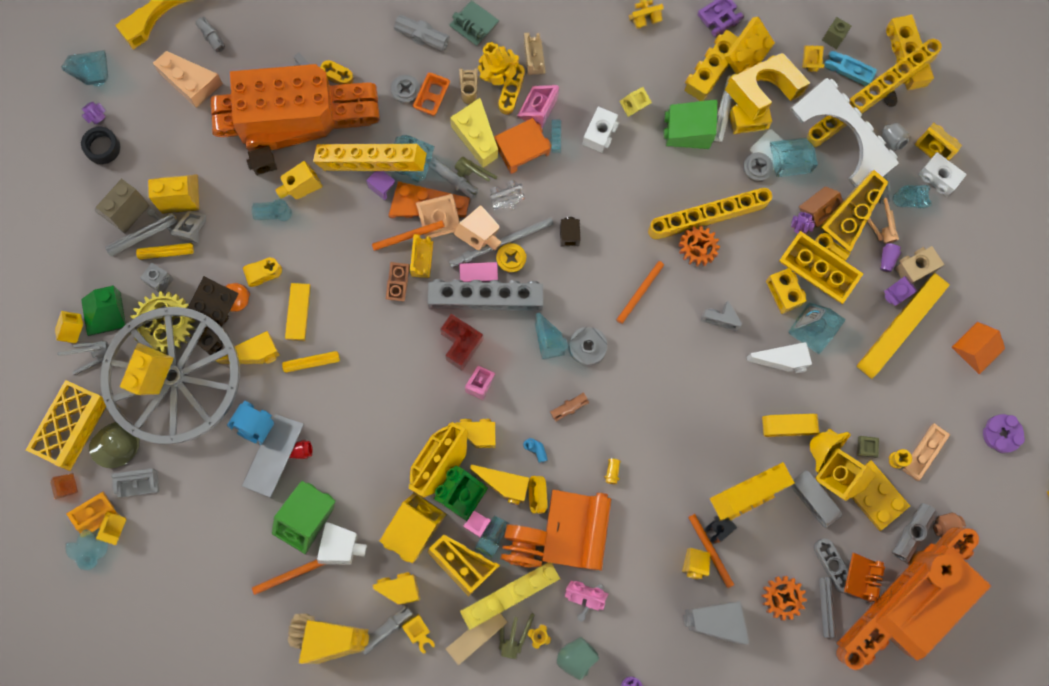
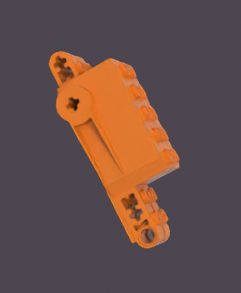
M316 64L230 71L231 94L211 97L212 134L216 137L239 136L242 143L246 144L248 151L270 146L271 150H277L326 137L333 129L372 126V124L378 123L380 120L376 84L366 82L330 86L326 72Z
M954 527L949 529L936 544L930 543L924 550L916 551L911 557L906 570L836 643L839 646L836 652L839 661L853 670H859L865 664L869 665L874 661V655L879 650H883L890 643L889 639L905 655L917 661L923 659L991 587L966 562L974 554L973 549L979 543L977 532L969 528ZM853 653V657L849 660L850 654Z

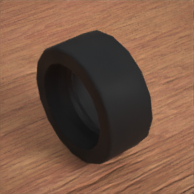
M98 126L89 129L82 136L81 140L82 151L89 160L96 164L112 162L119 155L121 149L120 141L116 135L106 127ZM105 136L111 140V146L105 153L97 155L91 152L90 147L95 139Z

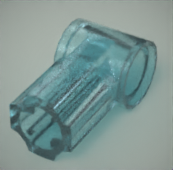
M278 199L274 202L253 203L252 215L254 220L279 219L280 221H287L292 216V209L286 201ZM285 207L284 212L278 213L280 208Z
M494 515L485 534H482L475 550L493 559L506 526L509 523Z

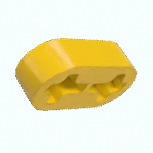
M326 60L321 64L320 68L326 72L328 80L338 85L353 83V74L348 68L331 60ZM330 67H332L333 71L329 70L328 72H326V68L329 69ZM346 75H348V79L345 78L344 80H342L341 76L345 77Z
M531 476L528 482L530 510L532 513H545L547 510L546 480L543 476Z

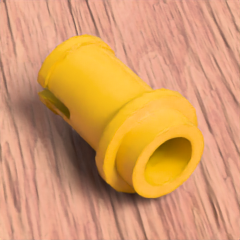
M608 459L607 474L604 476L606 483L617 484V481L620 480L618 477L620 460Z

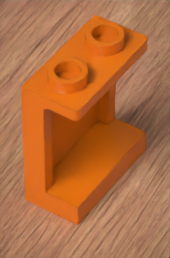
M534 118L494 136L498 152L510 174L516 172L518 166L543 154L545 156L550 155L551 143L548 138H544L542 127L539 123L535 122Z

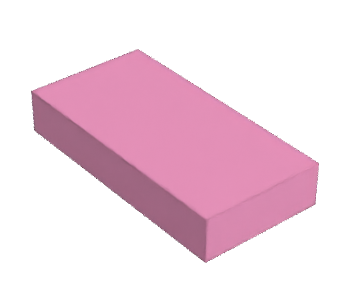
M497 262L459 264L460 280L463 282L481 280L482 283H488L492 280H498Z

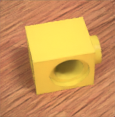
M644 87L630 93L619 101L628 117L652 103Z

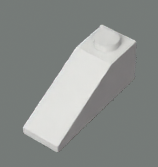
M806 342L754 352L747 356V361L787 372L795 371V373H802L807 371V368L812 365Z

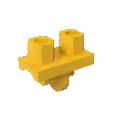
M639 0L640 3L635 4V9L641 8L642 10L628 15L629 20H633L636 29L647 25L645 16L650 15L652 24L661 22V11L664 9L663 3L648 8V6L653 5L652 0Z

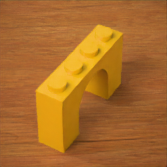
M781 53L777 56H771L764 62L760 61L754 67H748L739 74H733L728 79L725 91L753 121L766 114L772 104V101L757 85V81L773 83L790 101L802 96L810 82Z

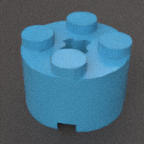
M244 401L242 404H239L227 426L231 430L236 428L238 430L236 434L255 444L258 441L259 445H262L274 422L271 419L272 415L264 410L259 412L254 409V405Z

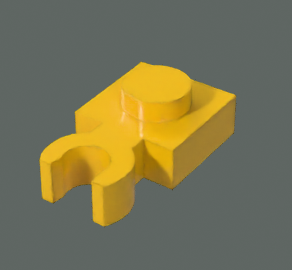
M419 614L401 625L413 644L419 641L418 646L423 654L426 653L423 648L424 643L428 642L432 647L435 646L433 640L425 636L430 631Z

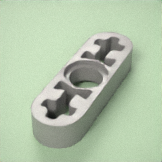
M829 539L816 541L814 551L829 578H831L835 589L840 593H846L844 592L845 587H841L840 584H842V580H847L849 571L834 544ZM821 543L823 545H828V548L826 549L827 553L825 551H820V548L822 547ZM831 554L834 555V557H829V558H827L826 560H825V558H824V557H828V555H831ZM832 560L837 561L839 564V569L836 572L829 568V563ZM842 572L844 573V575H840L841 578H840V577H836V578H835V576H834V575L841 574Z

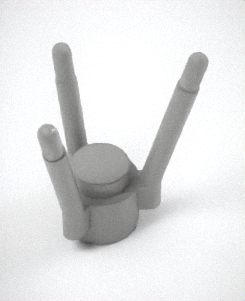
M107 341L75 343L73 347L87 348L58 352V355L91 351L92 357H97L96 360L73 371V374L76 375L103 362L109 345Z

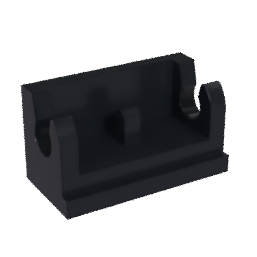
M716 515L714 517L715 520L705 528V532L711 528L716 532L710 539L712 544L722 542L737 529L729 517L720 520L719 516Z

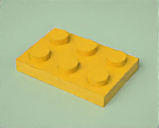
M753 17L724 57L734 72L739 74L746 68H752L762 61L775 42L760 18Z
M870 460L865 466L876 473V476L865 491L852 497V499L875 527L882 531L906 511L910 505L874 462Z

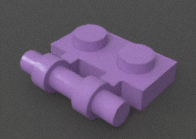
M715 0L699 10L697 14L707 27L714 24L716 28L711 31L714 37L724 34L728 28L736 26L744 18L741 12L735 15L733 11L736 10L737 5L732 0ZM726 16L728 20L723 23L721 19Z

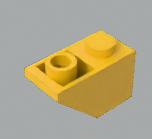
M460 419V422H456V424L468 430L467 440L475 448H495V422H491V419H480V422H472L471 419Z
M688 548L682 572L687 573L688 578L696 580L709 576L710 553Z

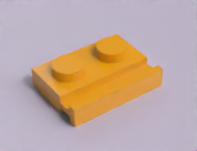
M104 491L66 513L82 538L101 527L107 511L119 514Z

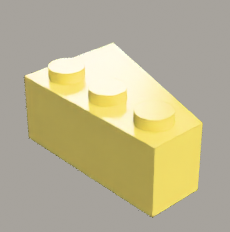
M481 98L450 117L452 129L483 168L498 158V148Z

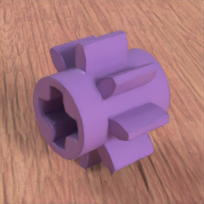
M91 101L82 108L84 114L81 116L87 123L92 121L95 125L106 117L103 114L106 110L99 102L95 104Z
M800 212L798 217L793 216L791 227L794 228L795 233L798 234L801 231L807 235L808 231L813 232L815 220H812V215Z

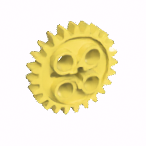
M160 291L158 297L152 293V299L145 296V303L138 302L140 309L134 308L133 310L137 314L130 317L134 319L143 313L162 306L188 308L189 304H185L186 301L183 298L179 299L177 294L172 297V294L167 292L165 296ZM172 316L174 345L179 349L181 348L180 342L187 343L185 337L192 336L188 331L195 329L190 325V323L195 322V319ZM165 317L152 320L153 322L150 327L146 328V324L137 329L153 349L161 350L162 353L166 354L168 348L167 336L162 340L159 339L161 333L166 332L165 324L162 325L160 323L162 320L165 321ZM180 318V322L177 325H173L174 319Z

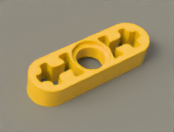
M520 64L516 66V70L519 71L516 80H513L514 77L510 81L505 80L499 99V111L506 115L514 111L525 77V69ZM513 85L517 90L514 93H510L507 91V87ZM508 97L510 98L509 106L505 108L504 104H506Z

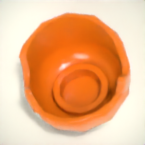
M230 283L225 286L239 293L230 310L231 312H239L248 305L250 292L246 286L240 283Z

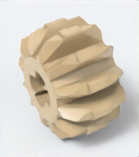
M302 613L294 615L288 632L290 647L302 648L307 620L315 621L314 616Z

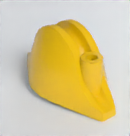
M828 429L826 432L819 433L812 438L810 451L816 461V473L820 472L836 448L841 450L851 436L849 432L837 434L833 430Z

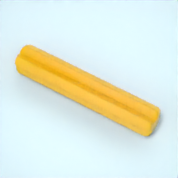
M192 243L139 248L136 250V256L139 260L193 254L194 246Z
M338 351L284 361L282 362V368L287 373L336 363L340 361Z

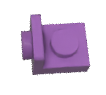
M904 276L886 289L884 293L886 294V300L890 304L897 306L914 294L917 289Z

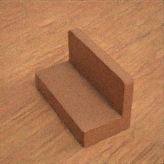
M823 187L801 204L799 209L812 215V220H815V227L818 228L841 205L843 199L839 191Z

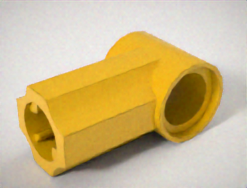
M822 233L815 239L817 243L822 241L826 249L844 261L850 256V252L835 243L833 238L827 233Z

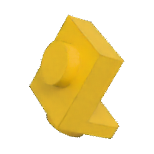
M805 45L802 68H808V71L819 72V68H824L825 64H822L824 46Z

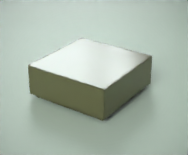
M858 436L857 456L877 458L879 456V438Z

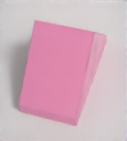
M477 366L465 386V392L483 400L495 373Z

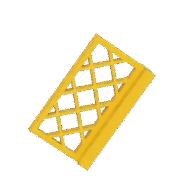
M65 380L27 446L26 451L58 467L71 471L106 408L103 397ZM68 388H74L75 395L66 398ZM86 395L92 396L88 404L82 406L81 397ZM76 400L78 408L69 411L68 403ZM64 405L65 413L57 416L56 409L58 406ZM79 412L80 418L78 422L72 423L71 415ZM66 417L68 426L59 428L58 420ZM53 422L55 431L47 433V425ZM69 430V438L62 441L61 433ZM56 435L58 443L49 446L48 438ZM43 440L45 449L34 450L37 443ZM59 448L60 454L55 460L52 458L51 450Z

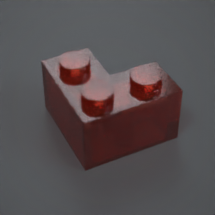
M450 314L440 329L441 335L454 343L445 357L446 361L462 371L482 343L483 334L453 314Z

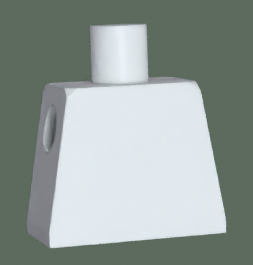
M326 522L317 561L319 564L349 565L352 563L353 555L365 557L367 545L356 543L357 533Z

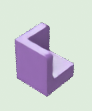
M375 171L366 180L368 188L383 200L387 198L386 192L395 184V180L384 171Z

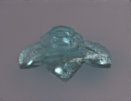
M85 529L79 535L77 543L68 542L65 549L67 556L75 560L80 569L91 570L96 566L98 559L106 554L108 543L100 540L96 541L94 534ZM85 556L90 557V563L84 561Z

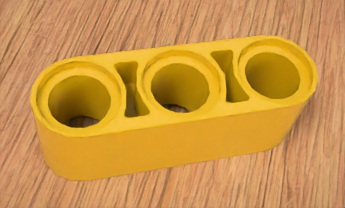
M785 414L762 417L764 437L809 436L820 433L818 414Z

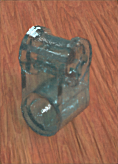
M905 185L894 194L893 202L898 207H929L932 205V202L929 200L930 186Z

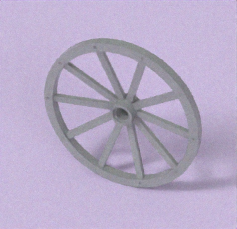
M158 308L143 313L131 320L111 341L101 367L100 383L102 396L114 420L133 436L158 444L183 443L204 435L214 428L228 413L239 388L240 363L231 338L214 320L203 313L188 308ZM172 316L188 317L200 321L178 364H176ZM165 317L168 355L174 359L160 394L155 396L133 425L124 417L116 402L136 394L125 391L113 396L111 385L112 367L117 366L127 369L129 363L115 360V357L124 341L131 334L139 343L153 348L137 329L152 320ZM206 326L210 327L221 339L225 349L183 369ZM228 355L230 362L229 385L186 376ZM176 372V379L174 381H171V374ZM185 382L227 391L223 402L211 417L185 386ZM178 388L205 421L195 429L181 434H177ZM170 389L169 436L154 435L141 430L140 428Z

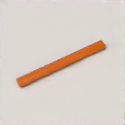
M441 220L372 243L373 250L375 251L411 239L414 234L420 236L444 228V221Z
M661 261L657 262L618 316L617 322L623 324L664 267V263Z
M695 514L689 516L691 524L706 551L710 553V558L726 587H732L734 583Z
M314 560L252 587L253 594L256 595L325 564H319L317 560Z

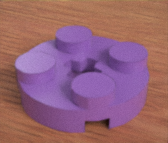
M1000 414L991 417L983 429V437L986 444L999 453L1015 451L1025 441L1023 427L1013 415ZM1002 429H1004L1007 432L1006 439L1004 436H1000V432H1002Z

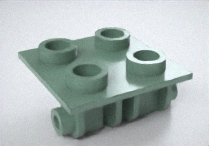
M471 0L461 12L453 14L452 18L454 20L449 26L477 46L499 20Z

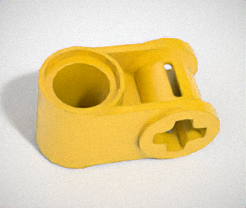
M271 257L250 263L242 268L249 287L259 286L264 282L279 277L282 273L281 265L276 259Z

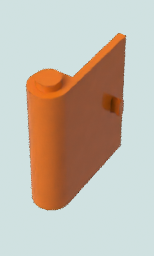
M552 490L546 528L548 533L546 544L543 548V562L602 571L611 507V498H608V494L596 493V496H586Z

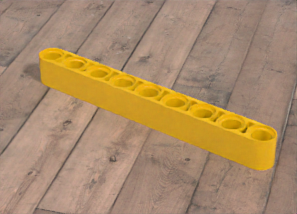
M937 39L927 40L851 97L849 104L853 108L856 107L863 114L934 61L942 48L941 42ZM928 48L933 49L935 52H930ZM913 59H918L920 63L915 62ZM899 70H904L906 74L899 72ZM888 80L892 84H886L884 81ZM870 91H875L877 95H872ZM855 102H861L863 106H858ZM827 115L810 128L806 138L808 145L811 147L820 146L847 126V124L838 118ZM831 123L834 125V128H829L826 124ZM812 134H818L820 138L815 139L812 137Z

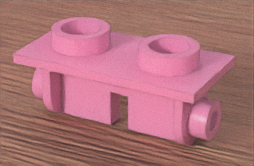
M570 581L566 588L565 597L568 598V601L582 605L583 599H587L586 607L599 611L604 610L605 601L609 593L604 592L600 588L585 586L584 583L579 581Z

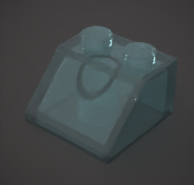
M807 138L770 142L776 177L812 173L817 167L818 162L815 148Z

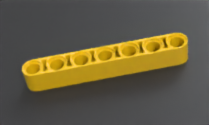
M759 188L657 217L651 221L648 234L652 239H661L685 232L687 229L691 230L693 226L699 228L700 226H707L763 210L772 200V192L768 188ZM758 196L765 198V201H761ZM741 201H745L748 206L742 205ZM724 206H728L731 211H726ZM706 211H711L714 216L707 215ZM689 216H694L697 221H691ZM671 221L678 222L679 226L672 225ZM659 226L662 231H656L653 227Z
M934 272L856 367L870 379L874 378L950 284Z

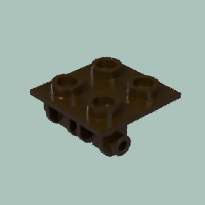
M203 276L188 309L203 313L222 327L224 322L228 321L230 317L228 314L239 293Z

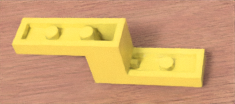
M548 562L461 610L460 613L469 630L558 581L560 577L553 564Z

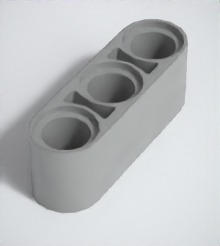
M804 471L793 480L795 484L791 485L792 489L822 526L828 528L842 516L840 509L811 473Z

